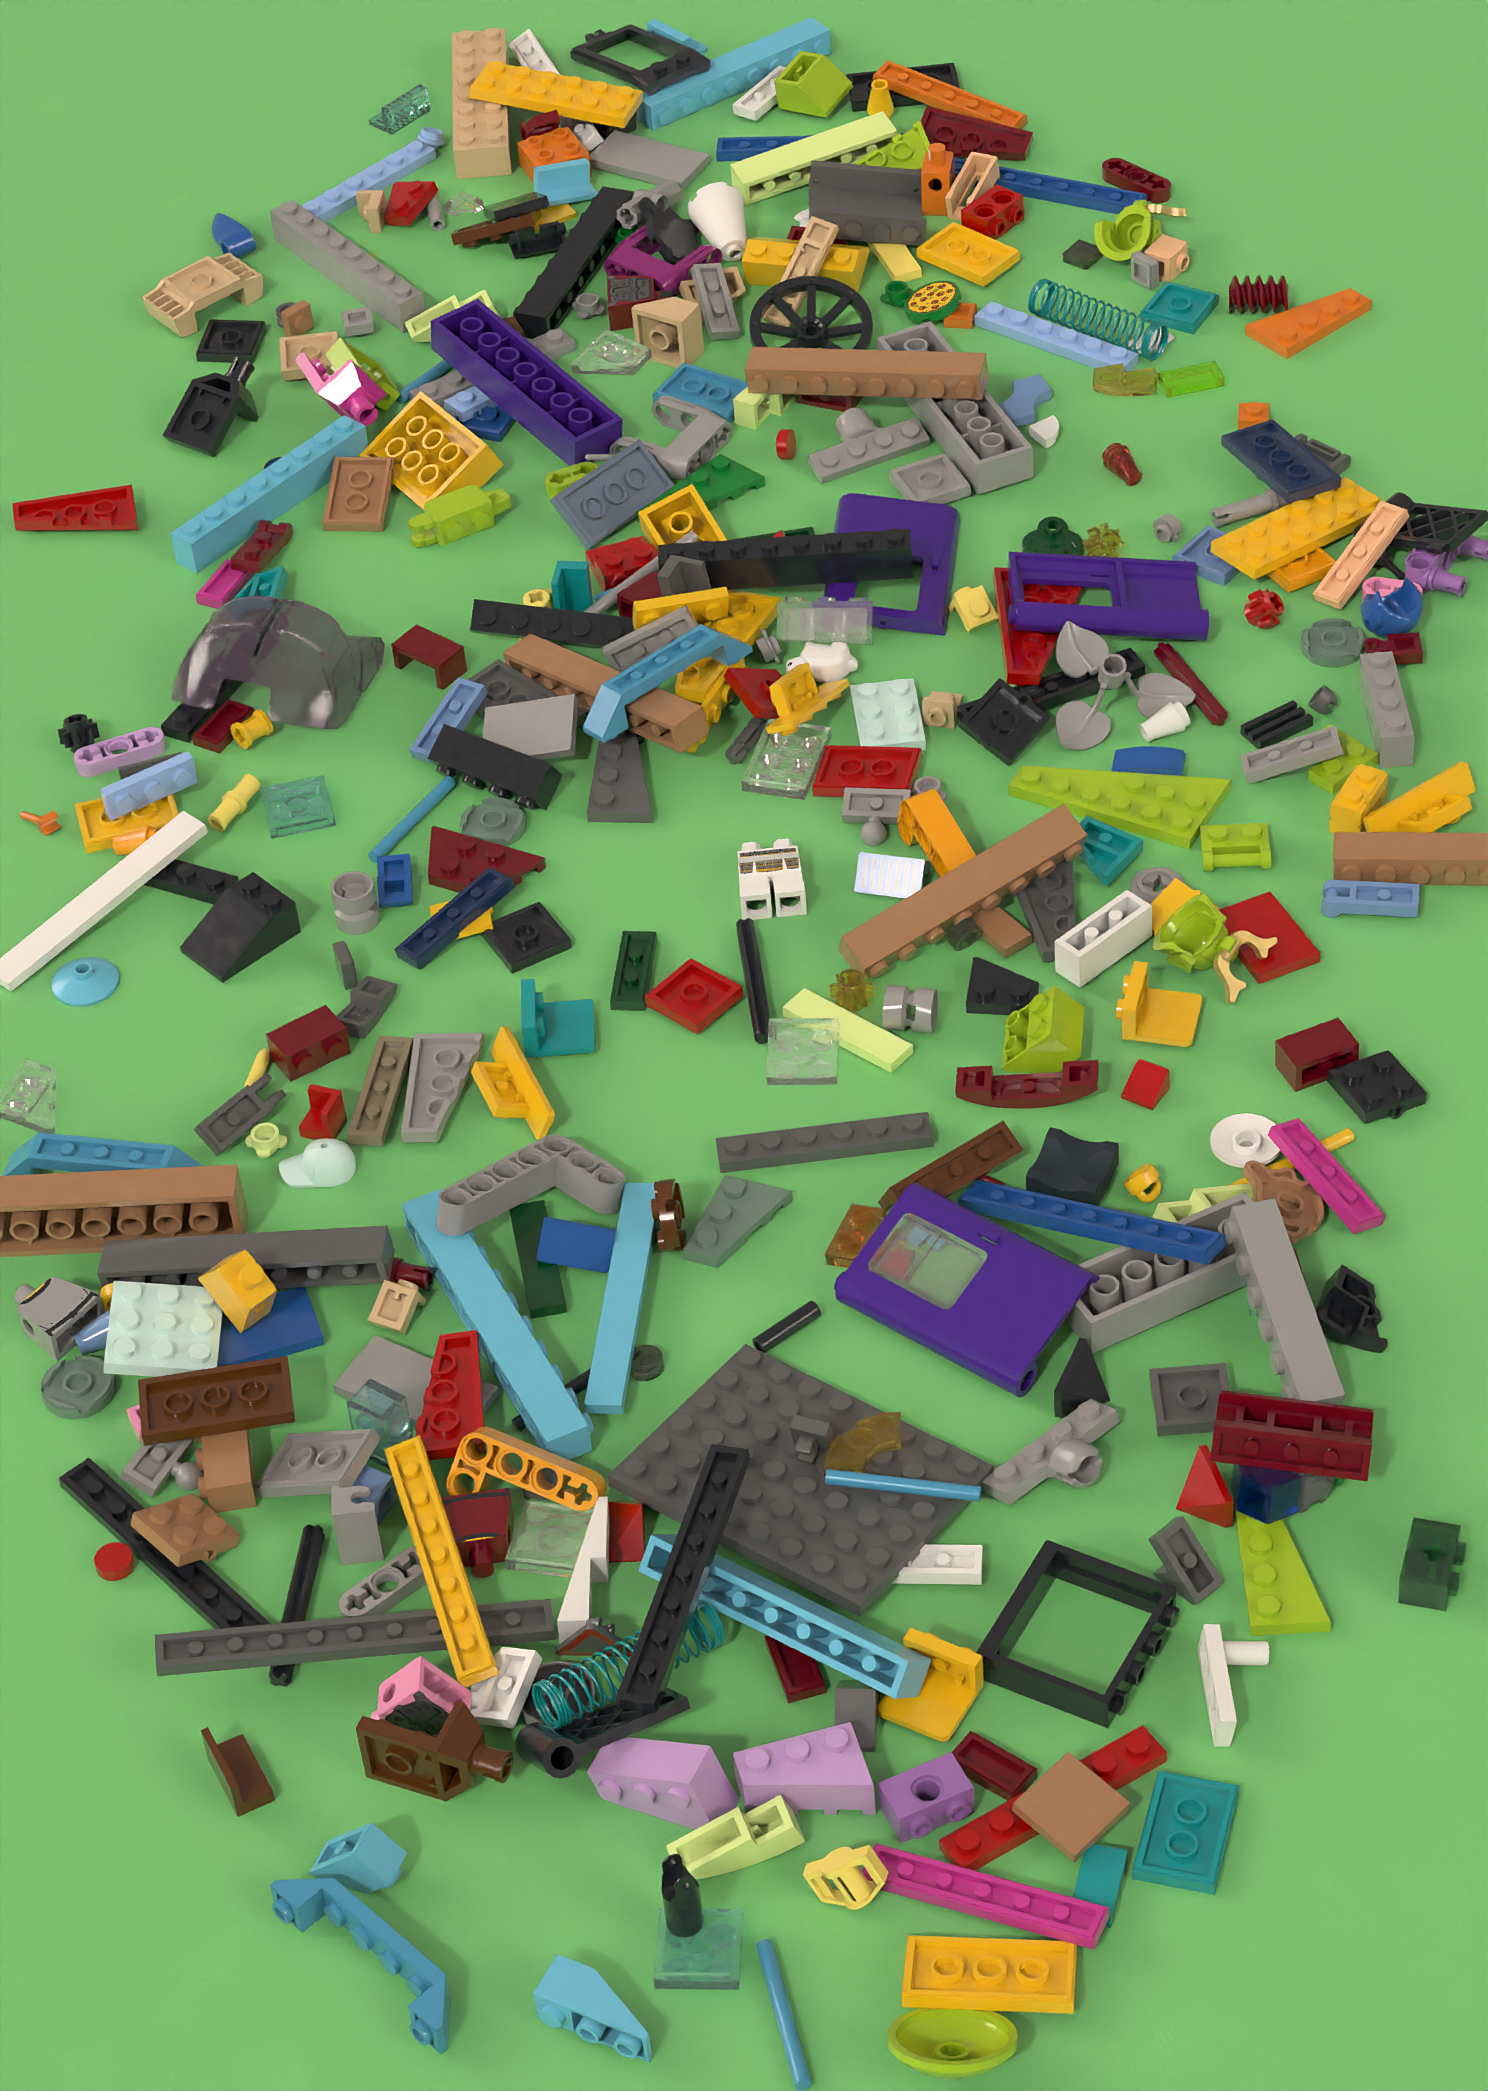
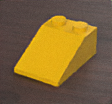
M693 484L638 512L641 530L649 543H653L657 552L658 545L675 543L690 531L695 532L698 536L699 541L697 542L727 541Z

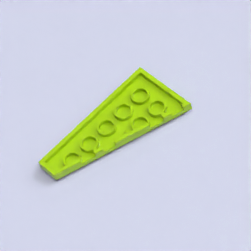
M1023 765L1008 785L1010 796L1053 809L1065 804L1073 815L1083 818L1088 816L1107 825L1190 850L1200 835V825L1208 824L1230 792L1231 779Z

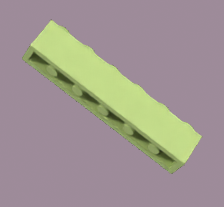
M884 111L730 164L732 186L738 187L745 205L758 202L809 184L811 160L853 164L873 150L882 149L891 143V138L897 135V130Z

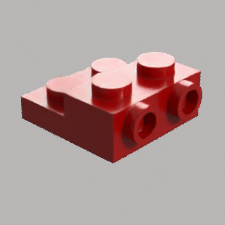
M644 536L632 537L625 541L585 551L586 561H589V567L603 592L617 587L658 556L653 543L648 544Z

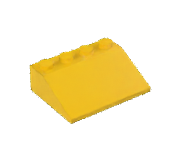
M421 391L359 454L360 457H370L368 456L370 454H374L377 457H394L395 469L392 484L423 510L427 501L468 485L482 487L504 465L486 443Z

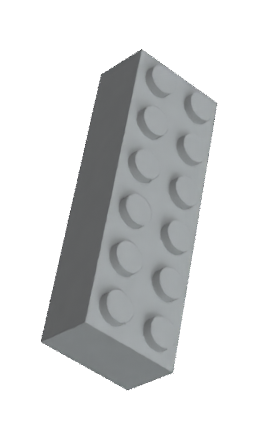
M1243 1192L1175 1223L1225 1234L1224 1224L1228 1222L1232 1206L1253 1203V1200L1246 1192ZM1227 1239V1245L1208 1265L1120 1246L1078 1265L1098 1275L1100 1279L1097 1283L1093 1282L1087 1287L1065 1318V1321L1079 1338L1087 1339L1093 1354L1247 1285L1245 1276L1241 1277L1237 1271L1235 1261L1237 1253L1234 1245L1229 1244Z

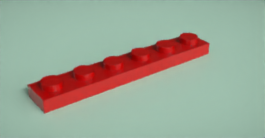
M1141 1725L1079 1761L1114 1790H1118L1166 1763L1167 1752L1144 1725ZM1026 1791L939 1839L940 1851L951 1864L976 1871L1039 1835L1036 1830L1012 1811L1013 1803Z

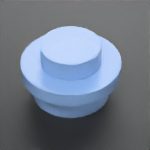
M422 127L421 132L417 136L419 141L434 149L444 145L445 139L443 138V131L440 129Z

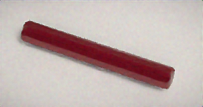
M1158 643L1157 648L1154 650L1155 657L1173 678L1187 685L1196 694L1193 702L1210 723L1222 726L1224 720L1228 718L1227 711L1169 643Z

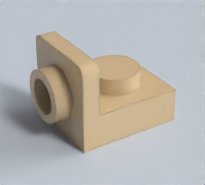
M358 190L356 200L359 216L364 217L365 222L369 223L370 233H381L385 223L384 215L387 208L384 190Z
M931 691L930 696L924 697L922 700L923 725L955 729L958 721L957 706L963 704V694Z
M399 1279L396 1284L384 1280L368 1321L372 1325L405 1335L416 1306L424 1307L427 1300L418 1292L419 1287L409 1281Z

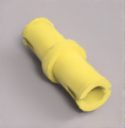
M245 774L232 791H227L223 795L222 803L208 816L207 821L209 825L216 831L223 832L236 815L242 814L247 809V802L261 788L260 781L251 774Z

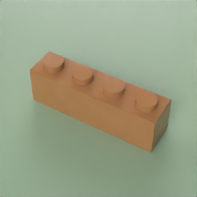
M249 1429L195 1438L196 1443L201 1442L202 1448L195 1449L198 1470H204V1476L198 1477L201 1500L208 1499L209 1506L215 1513L257 1507Z

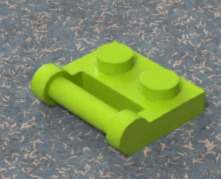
M1267 823L1200 825L1203 872L1213 871L1214 868L1260 866L1261 869H1271V849Z

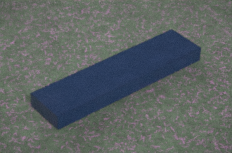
M489 867L394 949L397 957L420 970L454 941L463 929L515 888L513 880Z

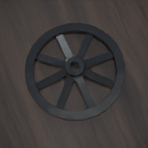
M796 277L776 284L758 299L750 316V340L753 347H768L761 333L794 339L780 348L820 347L822 349H843L827 339L861 334L853 349L868 350L873 333L872 315L865 300L850 286L827 277ZM807 291V316L801 319L782 299L784 296ZM816 291L831 293L841 298L822 318L816 316ZM774 304L795 328L763 323L761 321L766 311ZM849 305L855 309L861 320V323L827 328Z

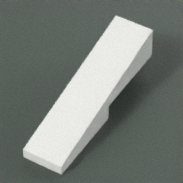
M598 1497L557 1619L560 1644L586 1625L588 1619H592L593 1582H609L610 1516L608 1497Z

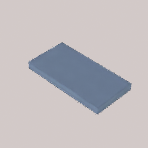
M638 439L553 497L550 502L586 550H588L636 517L637 511L672 488L674 484L643 442Z

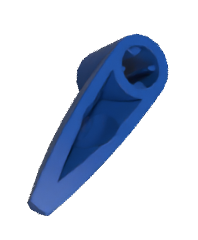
M217 213L214 216L212 234L220 246L223 255L232 253L236 258H241L256 250L254 238L246 227L224 214Z

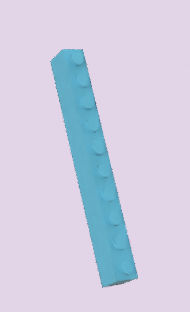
M442 1189L402 1203L407 1232L427 1265L434 1269L435 1278L467 1331L477 1330L481 1354L518 1415L522 1416L525 1426L537 1446L568 1460L592 1451L590 1435L594 1433V1427L589 1415L586 1412L580 1413L572 1388L566 1389L564 1387L559 1367L556 1363H549L544 1343L541 1339H534L533 1329L526 1315L520 1316L518 1313L519 1308L511 1291L505 1292L504 1283L498 1269L490 1268L486 1250L482 1245L477 1246L475 1244L473 1230L462 1235L451 1236L437 1229L438 1199Z

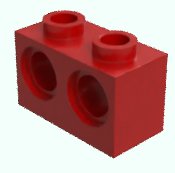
M997 184L961 210L962 226L995 240L1024 220L1023 195Z

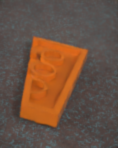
M1349 288L1246 324L1245 335L1288 359L1370 311L1372 300Z

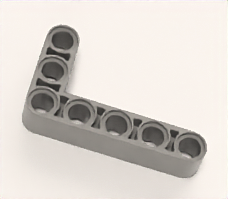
M557 1134L548 1135L443 1189L438 1199L436 1226L440 1232L446 1235H462L553 1186L595 1212L614 1214L620 1211L625 1175L620 1169L568 1137Z

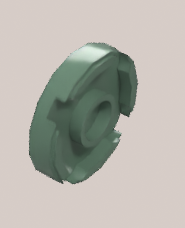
M1337 618L1322 619L1314 622L1312 628L1308 630L1306 628L1303 631L1301 650L1303 655L1314 664L1322 667H1343L1358 661L1360 654H1364L1366 637L1363 630L1358 626L1357 629L1351 626L1350 621Z
M487 798L482 800V804L476 807L472 804L461 815L460 821L462 834L506 847L522 837L527 824L525 813L519 809V804L505 798Z
M87 1355L75 1356L76 1360L66 1362V1359L61 1360L46 1371L41 1381L43 1402L48 1411L58 1417L73 1420L87 1418L99 1413L110 1404L116 1393L115 1377L113 1374L104 1373V1361L98 1357Z

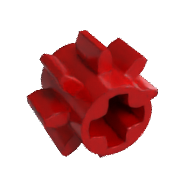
M1258 589L1248 595L1250 601L1245 604L1244 614L1252 626H1258L1259 629L1263 627L1270 629L1280 623L1278 616L1282 615L1284 605L1277 593L1269 592L1268 589L1265 591Z

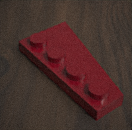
M930 106L926 107L921 119V124L930 145L942 143L945 145L946 151L954 153V157L968 158L971 152L996 156L998 159L1025 160L1033 141V132Z

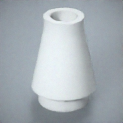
M1179 701L1174 704L1169 702L1147 721L1140 724L1139 729L1144 739L1150 742L1153 739L1185 731V727L1190 725V718L1186 709Z

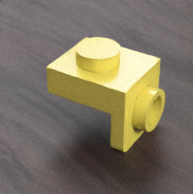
M982 585L973 589L967 586L954 593L948 608L951 613L958 612L968 633L997 622L998 615Z

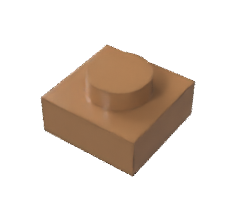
M301 300L281 312L283 330L286 337L299 336L314 328L311 306L305 300Z

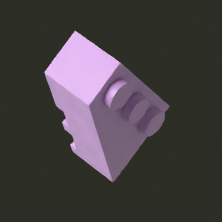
M851 1722L733 1753L736 1784L746 1813L781 1795L793 1810L794 1815H798L799 1810H824V1815H837V1810H863V1815H876L874 1785Z
M624 1737L601 1747L587 1771L603 1800L693 1830L733 1810L739 1802L711 1746Z

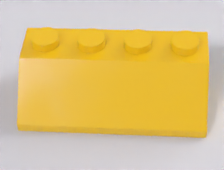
M768 237L748 239L741 261L746 284L773 287L780 283L800 240ZM832 244L817 276L840 281L858 293L870 252L869 247Z

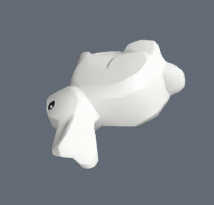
M807 642L804 650L800 653V657L787 661L785 671L788 673L799 664L809 663L814 680L827 683L843 680L849 672L857 670L858 661L850 655L847 643L833 642L830 646Z

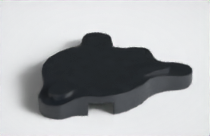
M643 197L638 202V207L647 221V236L650 242L655 237L662 246L658 252L662 255L665 262L675 265L698 249L696 235L700 230L691 219H682L670 208L663 212L648 197Z

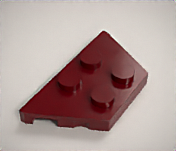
M437 826L431 828L428 864L430 885L460 893L485 870L491 867L510 877L516 886L522 883V875L533 869L540 873L546 868L545 857Z

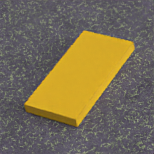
M907 1935L901 1996L902 2007L1074 2014L1077 1945L1066 1941Z

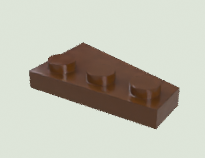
M533 210L527 215L510 217V219L493 223L492 220L454 230L451 234L454 246L462 244L463 248L479 244L478 239L489 237L490 241L506 237V232L536 225L542 217L541 211Z

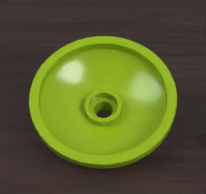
M919 2008L903 2014L890 2025L887 2043L891 2053L907 2067L935 2078L958 2080L978 2076L1005 2063L1017 2049L1018 2033L1010 2020L994 2011Z

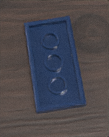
M1273 419L1224 434L1221 437V445L1288 504L1341 487V477Z

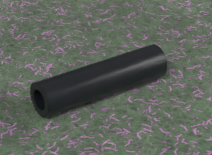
M812 1300L753 1338L752 1342L755 1349L766 1353L820 1317V1308Z

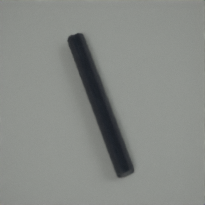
M750 918L745 920L739 919L736 922V931L754 1038L758 1044L770 1043L773 1040V1029L754 921Z
M308 1524L303 1528L281 1623L300 1622L306 1619L325 1537L323 1527L320 1525L313 1526ZM295 1664L270 1666L269 1678H271V1684L274 1686H288L292 1679Z

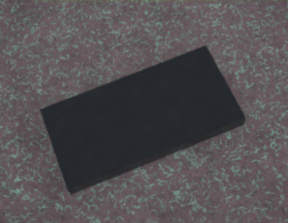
M954 63L907 67L960 88ZM877 71L846 75L853 86L849 90L852 112L867 111L873 75ZM889 90L894 108L925 104Z

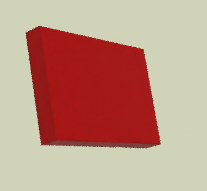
M826 745L812 785L813 796L844 797L845 787L908 789L912 792L923 758L922 749Z
M1270 891L1219 909L1227 917L1224 926L1228 930V936L1234 932L1244 930L1262 939L1277 938V943L1268 948V956L1264 959H1258L1253 949L1247 944H1242L1238 949V959L1258 984L1320 962V952Z

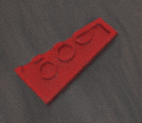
M132 484L12 503L16 531L138 530Z
M477 1330L442 1334L439 1336L430 1370L431 1379L429 1387H426L423 1397L424 1406L422 1414L418 1416L415 1427L416 1436L420 1435L429 1461L455 1457L462 1439L476 1429L485 1427ZM475 1438L474 1447L479 1454L487 1453L486 1443L482 1439Z

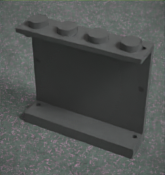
M811 160L808 185L809 220L811 216L838 225L839 231L835 239L920 246L924 242L926 219H922V170Z

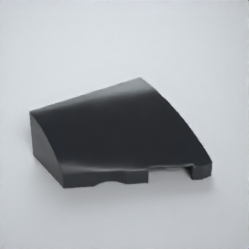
M1343 1264L1326 1282L1316 1309L1323 1334L1358 1349L1382 1353L1388 1343L1387 1339L1379 1337L1377 1325L1382 1319L1380 1310L1375 1305L1376 1294L1374 1286Z

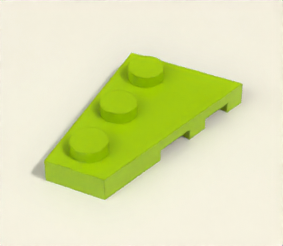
M919 120L914 123L912 129L903 135L899 133L891 138V143L882 149L873 150L853 164L922 170L925 152L928 151L930 143L921 121Z

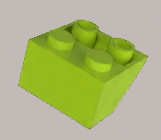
M800 51L774 81L779 109L825 118L828 117L853 87L852 82L825 55Z
M1054 985L1043 994L1036 995L1029 1004L1019 1011L1012 1012L1005 1022L1001 1069L1006 1072L1018 1073L1060 1072L1063 1068V1062L1075 1061L1080 1058L1085 1007Z

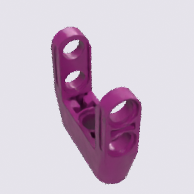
M645 224L618 244L604 262V269L607 276H651L654 279L655 291L672 290V297L681 294L679 290L681 281L693 279L692 273L688 276L693 264L721 263L722 251L712 245H702L677 264L672 265L651 256L660 250L662 246L655 238L650 242L646 231L647 224Z

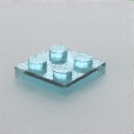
M324 775L260 788L271 839L336 826Z
M660 1908L653 1979L655 1989L739 1990L744 1931L743 1909L702 1908L704 1916L703 1927L694 1936L684 1938L677 1937L669 1931L664 1908Z

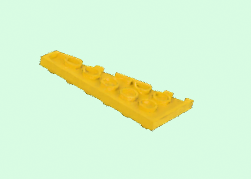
M727 590L729 594L728 617L698 621L697 623L698 625L702 624L731 635L753 646L756 640L763 634L761 630H766L783 609L782 598ZM709 656L701 658L688 666L686 670L677 674L675 695L696 704L703 703L727 666Z

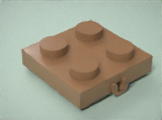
M194 1493L134 1512L131 1520V1526L177 1567L201 1559L207 1563L211 1562L218 1553L238 1547L241 1535Z

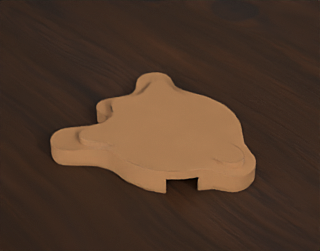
M1252 1160L1245 1163L1242 1173L1251 1185L1253 1202L1276 1199L1291 1243H1297L1300 1239L1311 1236L1318 1230L1324 1218L1323 1198L1308 1181L1297 1179L1295 1171L1288 1167L1271 1170L1258 1161Z

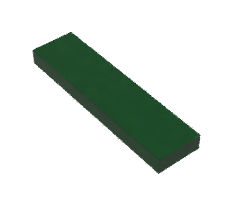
M540 1200L519 1204L510 1209L509 1212L530 1317L533 1319L566 1313L567 1308L558 1265L540 1262L536 1259L544 1217H548L545 1201Z

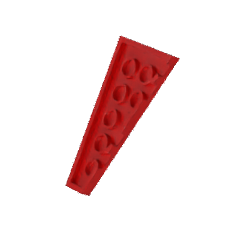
M994 567L993 584L1006 683L1016 686L1039 685L1056 649L1060 633L1015 631L1013 624H1008L1009 605H1011L1008 568ZM1023 584L1025 602L1076 605L1083 586Z

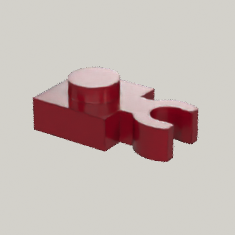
M1419 632L1387 634L1385 641L1378 638L1365 639L1364 651L1366 654L1392 651L1396 664L1407 665L1423 662Z

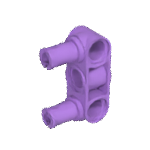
M1471 535L1453 552H1444L1443 554L1429 553L1425 549L1413 548L1405 560V578L1419 584L1422 588V594L1437 589L1461 597L1466 589L1467 577L1447 571L1457 556L1462 554L1488 561V541Z

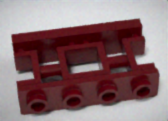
M1221 1390L1219 1392L1217 1414L1214 1423L1210 1461L1368 1482L1374 1411L1367 1408Z

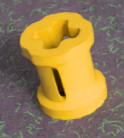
M261 709L255 710L252 716L242 723L236 722L232 724L230 728L234 740L243 749L250 748L253 741L263 735L269 736L274 731L271 720Z

